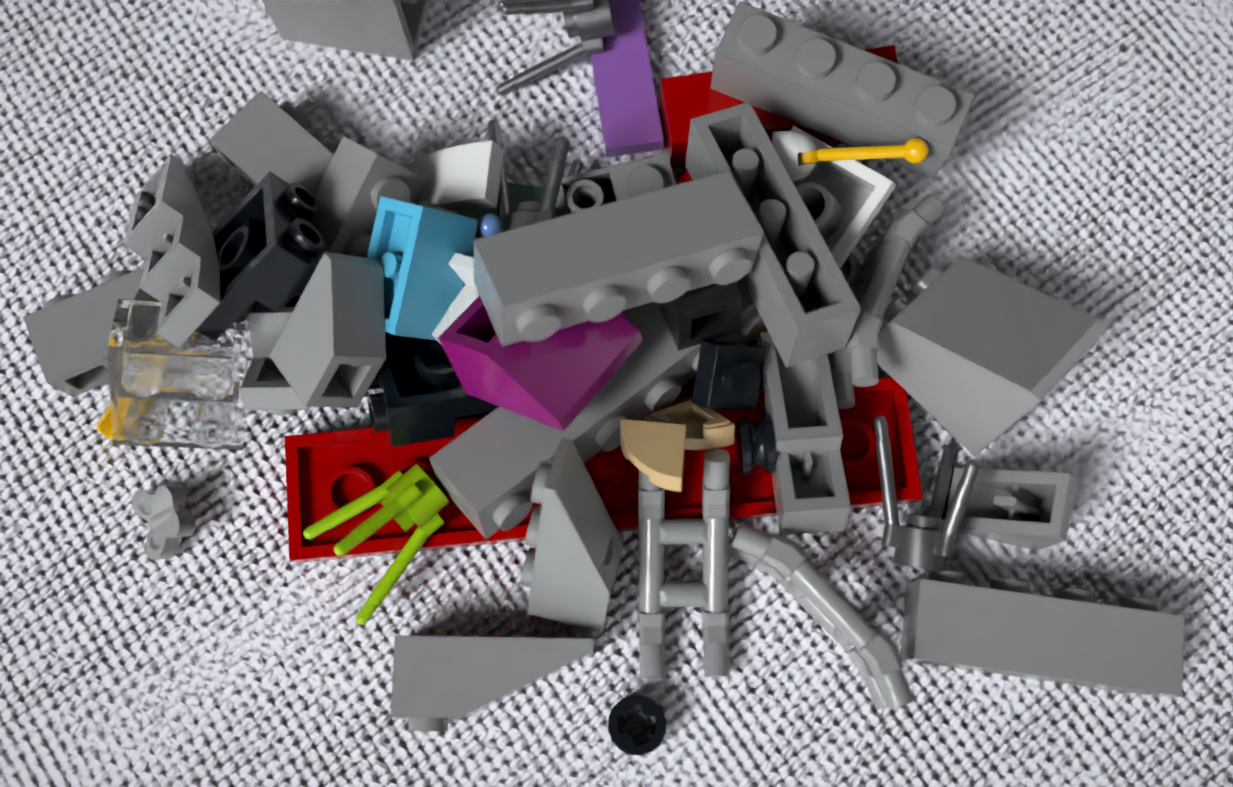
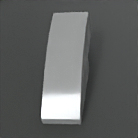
M760 332V345L767 347L762 372L765 416L771 417L775 435L776 469L772 473L779 533L780 535L844 531L851 506L840 452L843 433L828 354L786 368L769 332Z

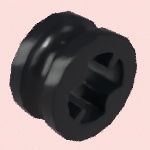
M761 416L760 421L756 424L749 423L746 417L737 418L736 442L741 475H750L751 470L756 467L763 468L766 474L774 473L776 469V444L771 417Z
M632 695L623 698L613 707L609 715L608 731L611 740L618 749L629 755H644L652 752L661 744L666 734V718L656 701L646 696ZM633 705H641L644 716H654L656 721L654 734L646 731V735L650 739L641 744H633L630 733H620L618 729L620 715L628 718V714L624 710Z

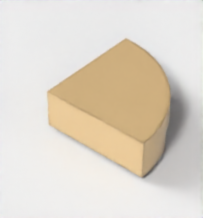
M692 399L644 417V421L686 424V450H707L734 444L735 424L712 409H706L691 403Z
M620 419V445L625 458L629 459L640 471L648 475L649 482L655 486L681 492L686 424Z

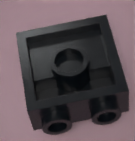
M270 171L212 231L220 268V304L195 331L216 341L233 323L239 324L243 322L252 312L256 301L278 313L295 295H302L318 265L317 254L325 247L324 238L313 224V217L320 211L321 207L316 197L307 188L294 182L289 184Z
M385 332L386 359L368 389H374L375 394H369L367 401L373 432L386 431L391 447L455 437L456 417L492 412L499 407L466 394L450 360L438 341L396 336Z

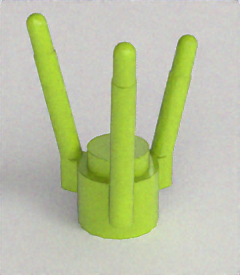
M417 464L404 474L398 470L382 485L328 514L323 519L307 527L303 532L306 539H313L379 502L383 506L380 510L335 545L334 552L337 555H345L392 518L405 532L414 524L418 526L358 612L356 622L360 625H364L369 621L427 538L445 523L437 513L450 502Z

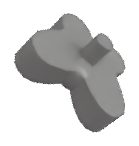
M181 484L160 485L157 489L139 490L132 498V508L135 513L147 520L151 527L145 546L146 554L151 560L172 558L179 549L182 537L191 536L195 531L196 524L189 509H185L186 491Z

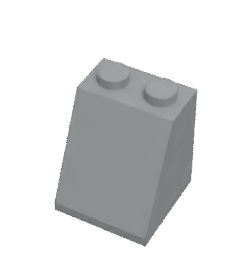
M262 0L266 14L270 15L283 40L414 61L428 0Z
M961 256L943 273L936 266H933L909 291L915 298L909 305L901 298H898L886 309L882 319L881 333L879 334L877 361L878 365L975 457L1041 402L1109 327L1101 319Z

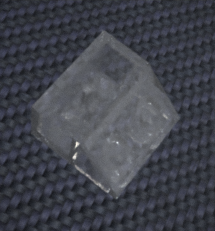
M118 299L107 345L113 444L243 450L246 411H243L240 387L249 366L250 332L248 318L239 324L233 323L216 341L194 331L178 348L156 334L161 302Z

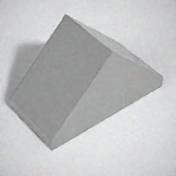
M954 467L945 519L965 468ZM979 469L957 532L1035 551L1066 541L1077 476L1068 472Z

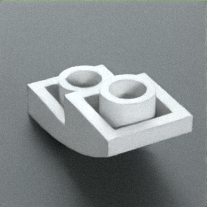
M493 140L449 147L414 160L407 165L406 169L426 179L414 204L418 205L421 201H425L455 213L460 210L497 208L504 150Z

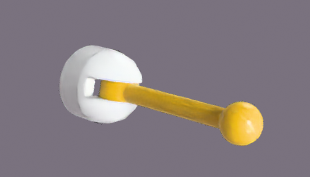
M793 130L773 131L772 144L792 181L804 179L811 174L818 161L905 158L909 163L918 164L923 162L929 153L927 143L921 138H912L904 145L818 149L811 137L803 132Z

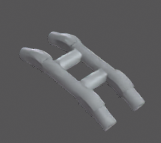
M933 195L926 196L915 207L907 209L892 221L884 239L879 241L866 254L861 267L862 274L854 291V296L861 307L860 313L846 348L828 354L838 409H848L855 405L854 385L869 387L878 383L877 351L879 350V332L883 324L882 319L909 251L919 243V236L944 214L943 203Z
M711 449L704 454V473L702 478L703 519H664L665 489L649 482V476L638 469L640 678H666L665 607H702L704 676L707 678L730 677L728 610L730 454L725 450ZM664 544H703V581L664 582Z
M741 523L728 547V555L770 574L847 652L846 654L856 663L876 709L889 707V710H894L914 702L915 700L902 672V668H904L903 663L892 641L881 630L876 631L807 560L808 556L797 544L775 533L771 536Z

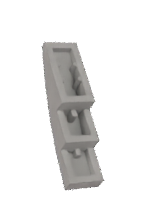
M170 154L135 195L123 245L145 259L139 288L161 302L156 334L180 348L220 304V268L213 233L200 197L182 161L173 154Z

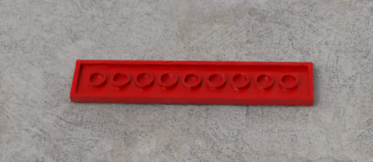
M892 377L878 379L876 385L869 387L854 385L855 405L848 409H838L843 433L840 452L851 506L850 509L883 506L874 420L879 415L884 416L887 420L897 504L920 501L923 497L906 391ZM759 390L756 409H712L735 424L734 444L715 448L725 450L730 454L728 521L777 516L772 473L766 474L763 468L756 467L751 470L750 475L742 476L738 462L737 418L746 417L749 423L756 424L760 421L761 416H765L763 390ZM692 397L677 398L671 406L691 400ZM484 417L456 419L455 437L391 447L386 431L374 433L372 428L285 436L289 561L294 563L400 553L418 526L414 524L405 532L394 518L345 555L339 556L334 552V547L338 542L383 507L380 502L313 539H306L303 532L307 527L323 519L328 514L382 485L398 470L404 474L415 464L430 477L450 502L437 513L445 523L427 538L419 551L526 541L527 530L534 507H542V504L533 503L529 514L518 525L506 531L499 529L489 538L485 539L440 487L429 458ZM621 445L609 452L601 450L584 463V466L617 531L638 530V468L629 459L625 458ZM711 449L684 450L681 492L665 489L664 519H703L702 478L704 473V454Z

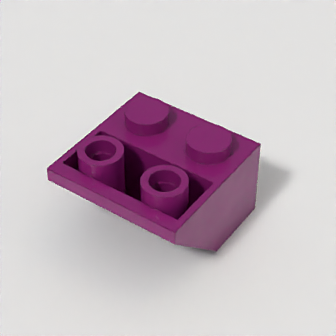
M480 295L438 337L466 394L561 431H565L643 341L640 331L620 313L607 321H586L557 330L553 335L540 341L528 342L523 340L502 346Z

